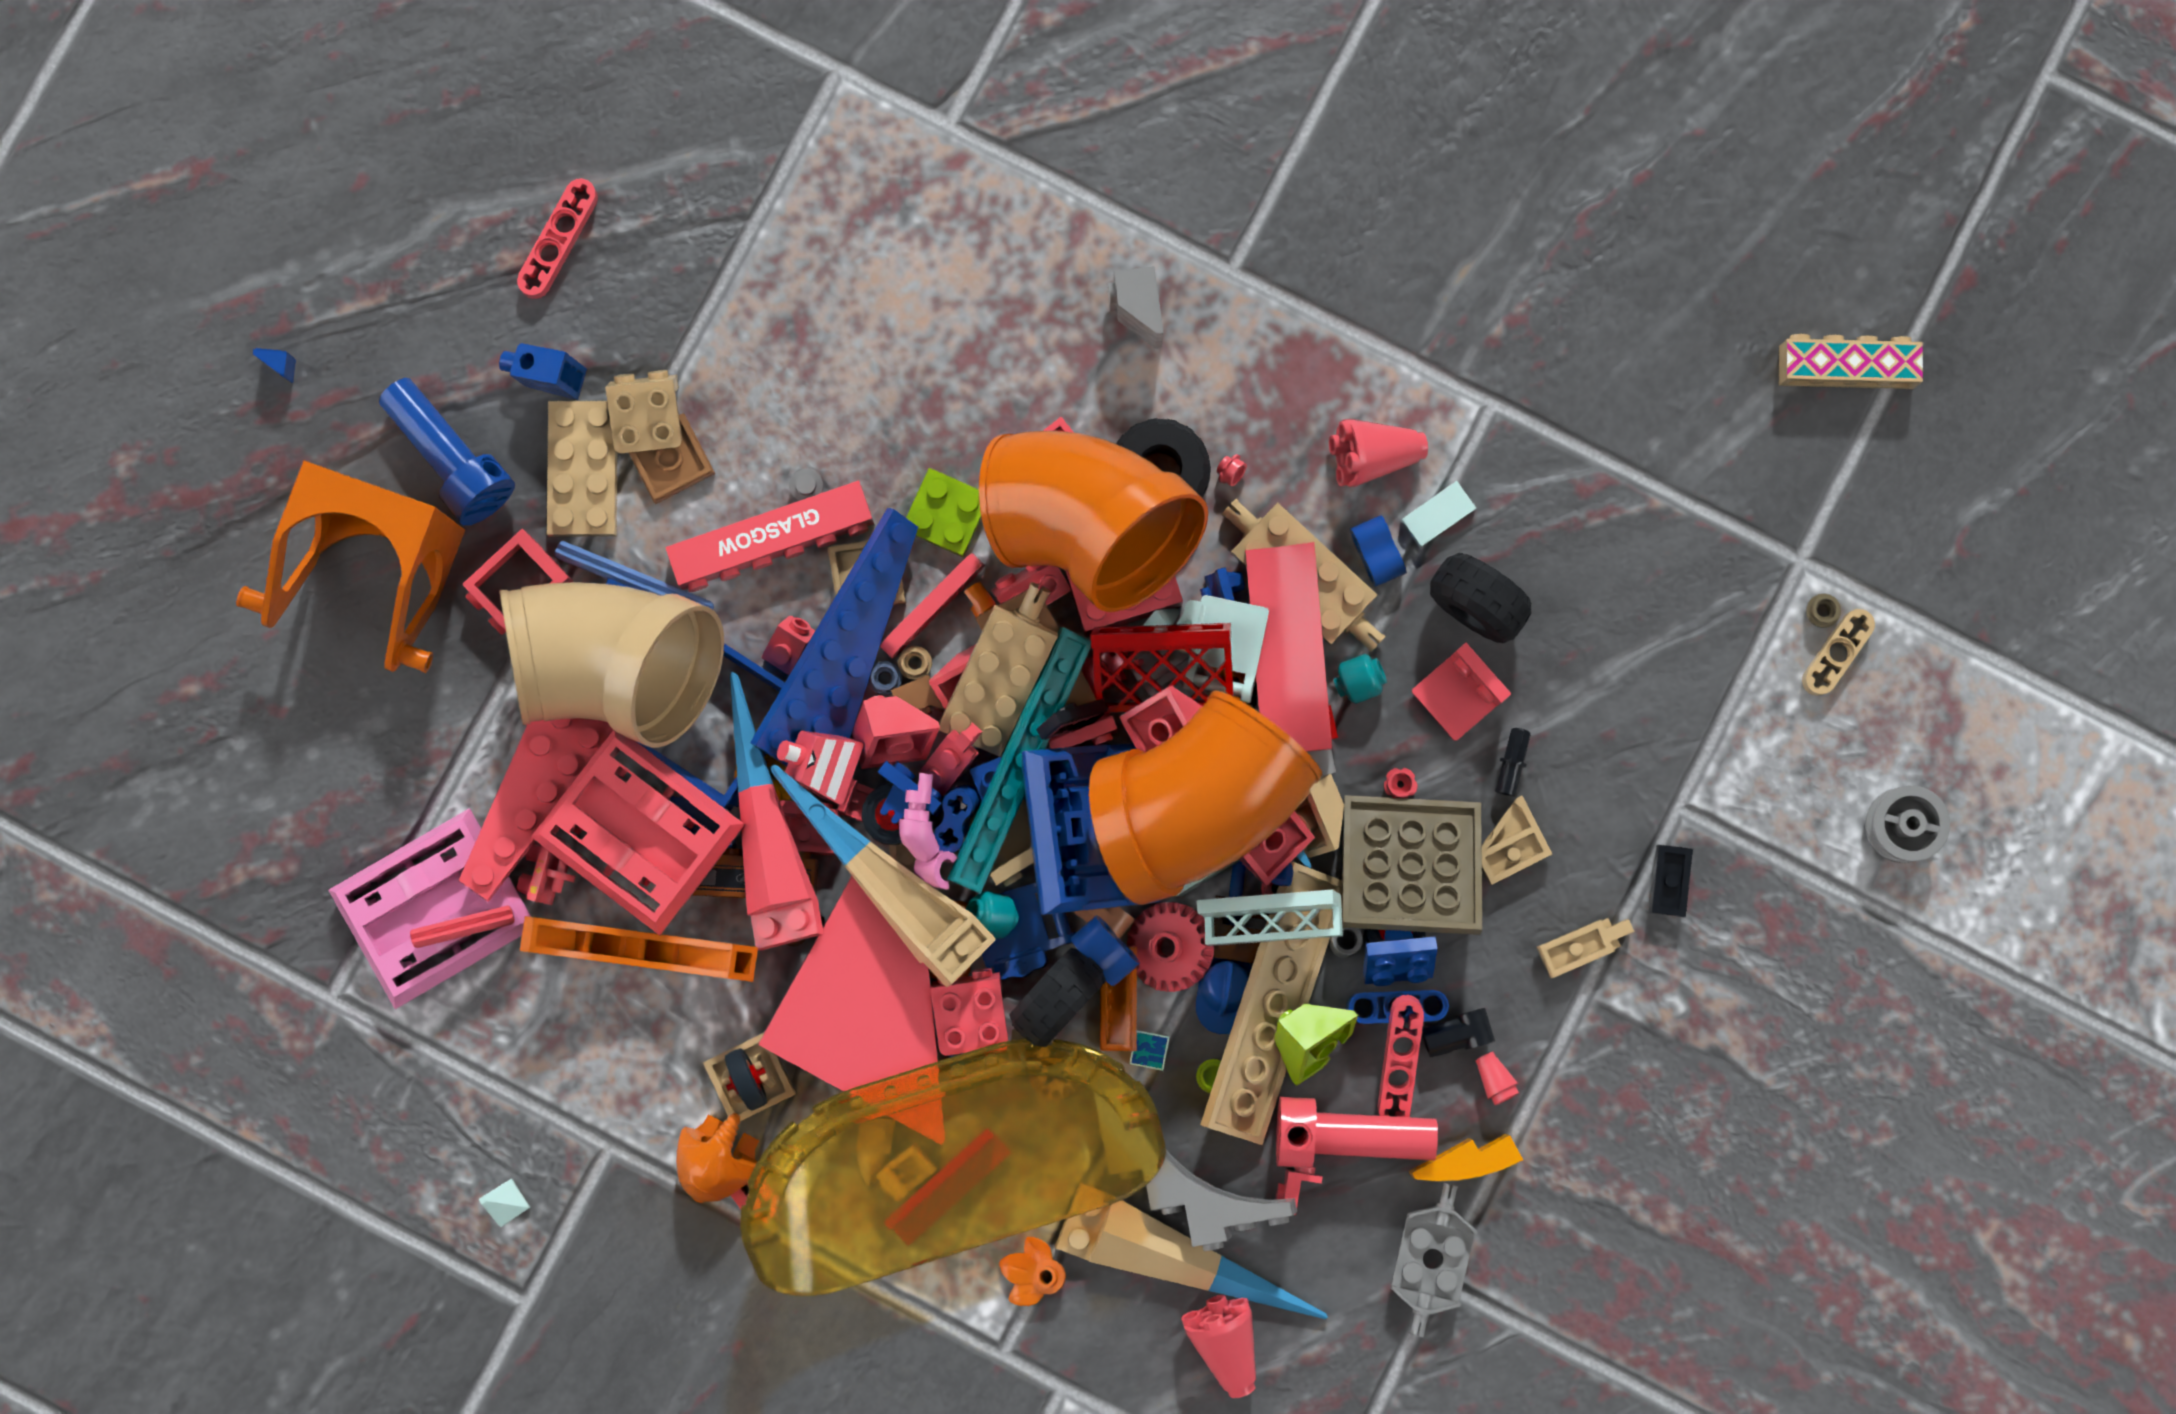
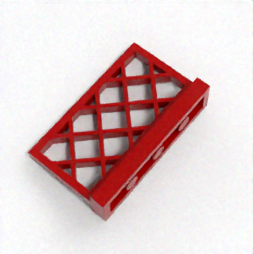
M1231 623L1094 627L1091 633V649H1093L1095 699H1103V690L1113 682L1126 695L1119 703H1106L1109 708L1107 712H1128L1143 702L1134 693L1145 681L1149 682L1159 692L1164 690L1151 677L1152 673L1162 663L1176 675L1167 687L1171 685L1174 687L1181 679L1194 691L1190 698L1201 706H1204L1208 701V695L1203 690L1215 678L1226 687V694L1234 697ZM1224 648L1225 661L1216 670L1201 658L1209 649ZM1192 649L1202 650L1198 654H1196ZM1157 650H1167V652L1162 655ZM1174 650H1184L1193 658L1182 671L1167 660ZM1125 651H1133L1129 657L1124 653ZM1140 651H1150L1159 659L1147 673L1132 660ZM1101 652H1115L1124 662L1112 674L1101 664ZM1196 662L1211 674L1200 687L1196 686L1185 676ZM1127 665H1130L1142 676L1131 690L1116 678ZM1224 668L1225 679L1219 674ZM1102 673L1108 678L1104 683H1102ZM1199 695L1203 700H1195V699H1196L1197 696ZM1129 698H1131L1134 701L1130 703H1125Z

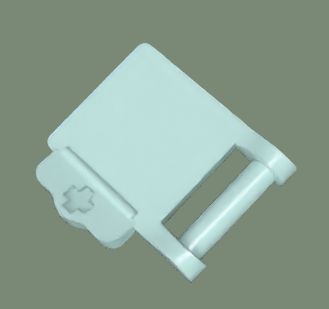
M1204 595L1201 601L1189 600L1185 604L1184 613L1177 624L1231 623L1232 668L1235 672L1245 673L1244 684L1233 682L1234 696L1241 697L1240 701L1250 703L1269 616L1268 608ZM1224 648L1209 649L1201 658L1211 667L1218 668L1225 661ZM1192 649V650H1193L1196 654H1198L1202 649ZM1179 650L1181 653L1188 654L1184 650ZM1189 655L1188 664H1189V662L1193 659L1190 655ZM1196 662L1186 673V677L1196 686L1200 687L1209 676L1197 674L1199 663ZM1216 678L1204 689L1226 693V687ZM1184 683L1183 689L1193 691Z

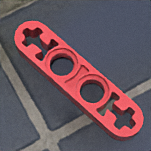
M581 178L569 183L520 270L517 284L522 293L528 298L540 299L547 294L598 201V193L593 184L588 180ZM586 188V192L589 195L588 200L581 199L577 205L579 212H582L581 215H578L570 208H566L568 204L574 208L578 200L574 193L576 191L582 192ZM564 216H570L575 220L574 228L567 233L560 232L557 229L558 220ZM547 245H554L559 250L558 257L552 262H546L541 258V251ZM537 262L541 267L550 271L546 274L541 270L538 276V280L541 282L540 287L533 286L529 290L530 286L526 280L528 278L534 279L538 274L539 270L534 266Z
M973 553L968 555L884 639L880 648L892 659L895 658L981 572L985 564Z
M1402 995L1396 998L1391 1006L1377 1104L1379 1116H1389V1112L1386 1109L1392 1108V1094L1398 1095L1397 1103L1402 1111H1396L1395 1116L1392 1117H1410L1424 1021L1422 1005L1416 997L1411 995ZM1410 1005L1415 1013L1409 1015L1408 1029L1403 1027L1404 1019L1399 1011H1405L1406 1006ZM1401 1037L1412 1040L1411 1049L1405 1053H1399L1393 1049L1394 1042ZM1395 1070H1403L1408 1074V1078L1401 1085H1393L1389 1082L1390 1074Z

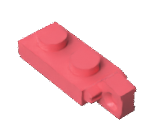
M973 722L960 734L953 730L945 737L918 772V775L919 773L933 774L932 788L938 791L941 796H944L979 754L972 745L981 735L982 731Z

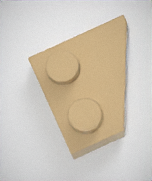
M1523 796L1513 801L1482 844V871L1489 885H1493L1552 855Z

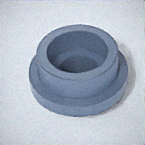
M881 661L873 666L868 682L872 690L877 694L891 695V690L901 686L902 673L894 663ZM882 673L891 674L892 680L889 684L883 685L879 682V677Z

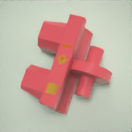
M534 842L525 854L526 860L536 862L533 876L522 873L519 876L516 890L527 895V900L553 905L556 892H562L564 881L574 883L576 876L566 874L568 865L541 844Z

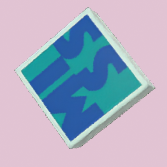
M1137 1030V1051H1131L1129 1064L1163 1071L1169 1036Z

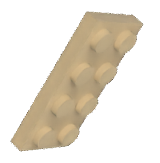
M548 401L547 535L549 537L617 536V452L613 444L607 401Z

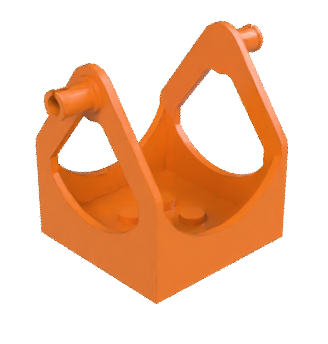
M304 460L272 541L265 593L251 589L248 586H243L237 596L236 606L261 614V624L264 627L272 628L276 625L315 567L320 554L327 548L343 539L354 536L376 535L386 537L396 550L402 576L396 594L384 667L388 671L395 672L402 664L427 673L433 661V652H428L412 645L437 606L465 529L432 505ZM315 516V533L309 551L283 588H281L289 532L298 523ZM422 563L428 574L431 590L404 631L412 581L418 566Z

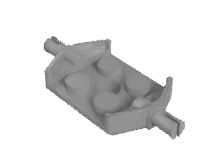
M1443 1183L1440 1203L1437 1202L1436 1206L1407 1213L1391 1283V1289L1413 1308L1414 1317L1409 1334L1418 1335L1419 1337H1424L1427 1319L1430 1317V1314L1461 1306L1459 1302L1474 1235L1477 1234V1230L1454 1211L1455 1207L1453 1205L1458 1186L1451 1184L1450 1187L1448 1183ZM1429 1249H1437L1441 1253L1442 1261L1436 1268H1427L1423 1263V1255Z

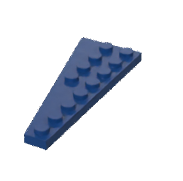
M886 509L750 742L786 767L788 763L777 758L778 747L784 740L795 743L801 731L838 735L847 738L851 736L918 530V526L895 509Z

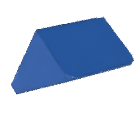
M253 349V355L290 383H293L296 359L292 355L282 350Z

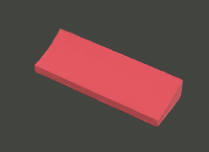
M1309 542L1245 550L1250 604L1266 607L1269 610L1256 673L1259 713L1281 728L1306 752L1331 750L1332 740L1315 543Z

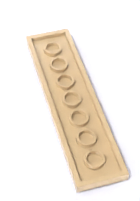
M1291 862L1293 867L1291 886L1279 885L1276 893L1334 890L1341 894L1342 903V880ZM1332 909L1320 910L1311 922L1319 929H1332ZM1301 911V913H1302L1304 916H1307V915L1311 912V911ZM1288 912L1277 924L1284 931L1290 932L1294 931L1303 920L1295 912ZM1277 913L1269 914V917L1273 919ZM1307 925V926L1303 929V931H1304V930H1313V929H1312L1309 925ZM1273 928L1269 933H1276L1279 931L1276 928ZM1330 937L1260 942L1200 1125L1263 1145L1287 1071L1274 1040L1277 1020L1287 1010L1292 1009L1294 1011L1303 1004H1309Z

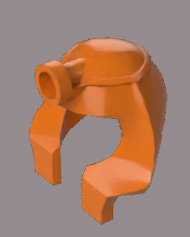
M732 1113L724 1122L708 1114L704 1123L696 1129L685 1126L681 1130L676 1158L678 1180L685 1192L698 1203L718 1202L729 1197L745 1186L761 1171L762 1165L755 1160V1149L759 1143L758 1139L743 1133L732 1154L731 1148L733 1147V1142L737 1135L736 1131L739 1129L738 1125L740 1124L738 1113Z

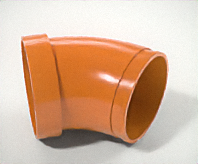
M1053 430L1002 434L991 440L983 455L979 475L980 512L987 539L998 559L1011 568L1026 566H1054L1062 568L1069 572L1073 584L1098 609L1105 612H1118L1131 608L1148 599L1164 587L1190 559L1199 545L1207 526L1208 507L1205 500L1179 475L1163 472L1156 465L1137 453L1105 439L1081 433Z
M1213 691L1208 696V701L1203 707L1198 709L1187 724L1162 744L1147 752L1140 749H1131L1099 759L1094 764L1089 783L1090 810L1097 842L1112 878L1122 893L1130 901L1138 905L1178 895L1183 890L1184 885L1198 881L1227 867L1248 854L1273 834L1305 800L1312 786L1322 778L1323 774L1318 764L1294 739L1261 713L1229 694Z

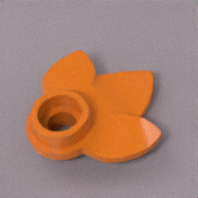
M1027 1237L1024 1243V1253L1009 1254L999 1262V1267L1004 1277L1014 1284L1008 1299L1014 1305H1035L1045 1294H1054L1060 1291L1065 1284L1066 1273L1063 1266L1053 1259L1050 1246L1042 1239ZM1046 1270L1052 1274V1281L1050 1283H1046L1043 1280V1273Z

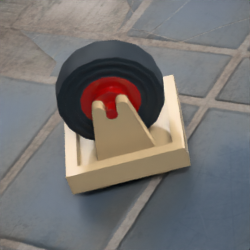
M763 1033L703 1062L727 1115L738 1113L740 1122L796 1095L778 1055L758 1045Z

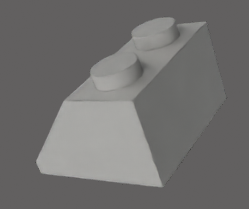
M1155 266L1114 271L1113 282L1108 283L1110 311H1116L1117 320L1153 348H1162L1164 332Z

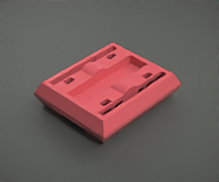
M613 730L531 838L658 935H661L745 824L639 743ZM620 750L669 785L663 794L615 759ZM627 772L632 775L627 782L617 776L619 775L623 778ZM675 791L720 825L715 834L670 800ZM697 824L701 828L694 835L685 827L692 829ZM561 828L608 864L606 868L601 871L588 861L585 856L573 850L568 843L556 835L558 830ZM583 830L587 832L582 840L571 833L575 832L579 835ZM613 871L619 872L657 901L660 905L656 911L649 905L642 903L636 895L610 877ZM652 882L656 886L650 893L639 884L647 887Z

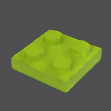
M928 468L906 516L908 520L918 526L915 537L960 557H964L982 518L979 504V489Z

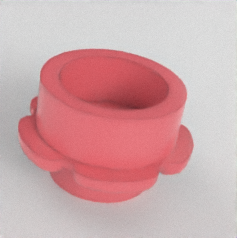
M1235 454L1232 458L1226 456L1221 460L1216 471L1219 474L1218 480L1220 483H1227L1233 487L1241 480L1246 471L1247 464L1240 460V455Z
M1394 768L1387 773V780L1384 782V790L1387 795H1391L1393 798H1408V796H1413L1416 793L1418 785L1414 779L1415 775L1411 770L1407 768L1402 770ZM1399 781L1404 783V786L1401 788L1397 785Z

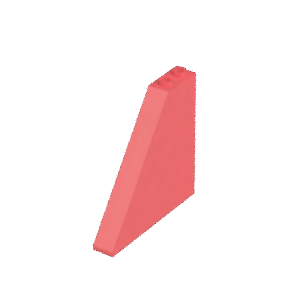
M851 875L823 926L824 934L817 936L758 1045L942 1145L945 1140L929 968L923 962L921 964L918 962Z

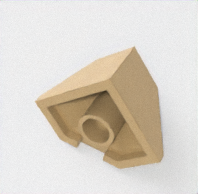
M1331 774L1322 776L1318 783L1312 786L1308 796L1295 810L1315 837L1303 849L1309 858L1339 848L1344 803Z

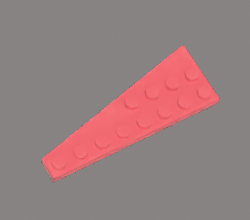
M575 718L545 722L540 720L527 724L459 878L460 883L485 901H490L535 842L531 838L533 833L612 733L613 729L608 722Z

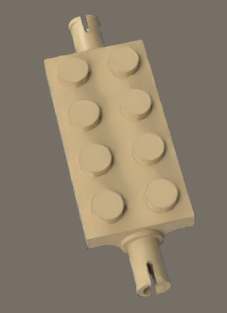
M1235 499L1231 506L1224 510L1222 515L1244 534L1242 536L1243 540L1231 551V554L1246 568L1245 550L1309 542L1315 543L1322 636L1329 645L1343 632H1350L1372 652L1386 637L1363 617L1365 615L1363 611L1378 594L1278 502L1263 518L1260 517L1259 519L1249 512L1238 499Z
M1031 582L1019 609L1007 611L994 605L941 717L939 731L950 734L953 730H956L960 734L973 722L982 733L972 746L974 748H981L999 757L1001 756L1058 637L1057 632L1041 625L1038 618L1047 597L1051 593L1049 589L1042 586L1039 591V584Z

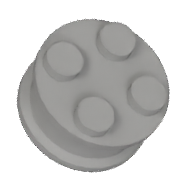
M1909 785L1891 789L1879 795L1867 811L1865 829L1868 840L1877 853L1890 861L1909 863L1930 858L1941 850L1949 836L1950 817L1945 804L1934 792L1924 787Z

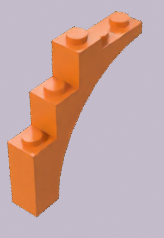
M525 916L520 951L753 982L758 947Z

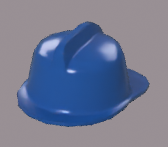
M1213 957L1209 970L1198 983L1196 997V1014L1200 1023L1208 1031L1216 1034L1231 1033L1252 969L1249 963Z

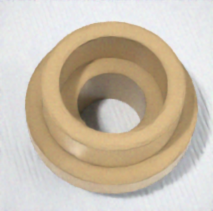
M911 646L900 654L898 667L903 676L910 680H916L929 674L932 668V659L924 648ZM917 657L922 661L921 667L915 670L911 669L909 661Z

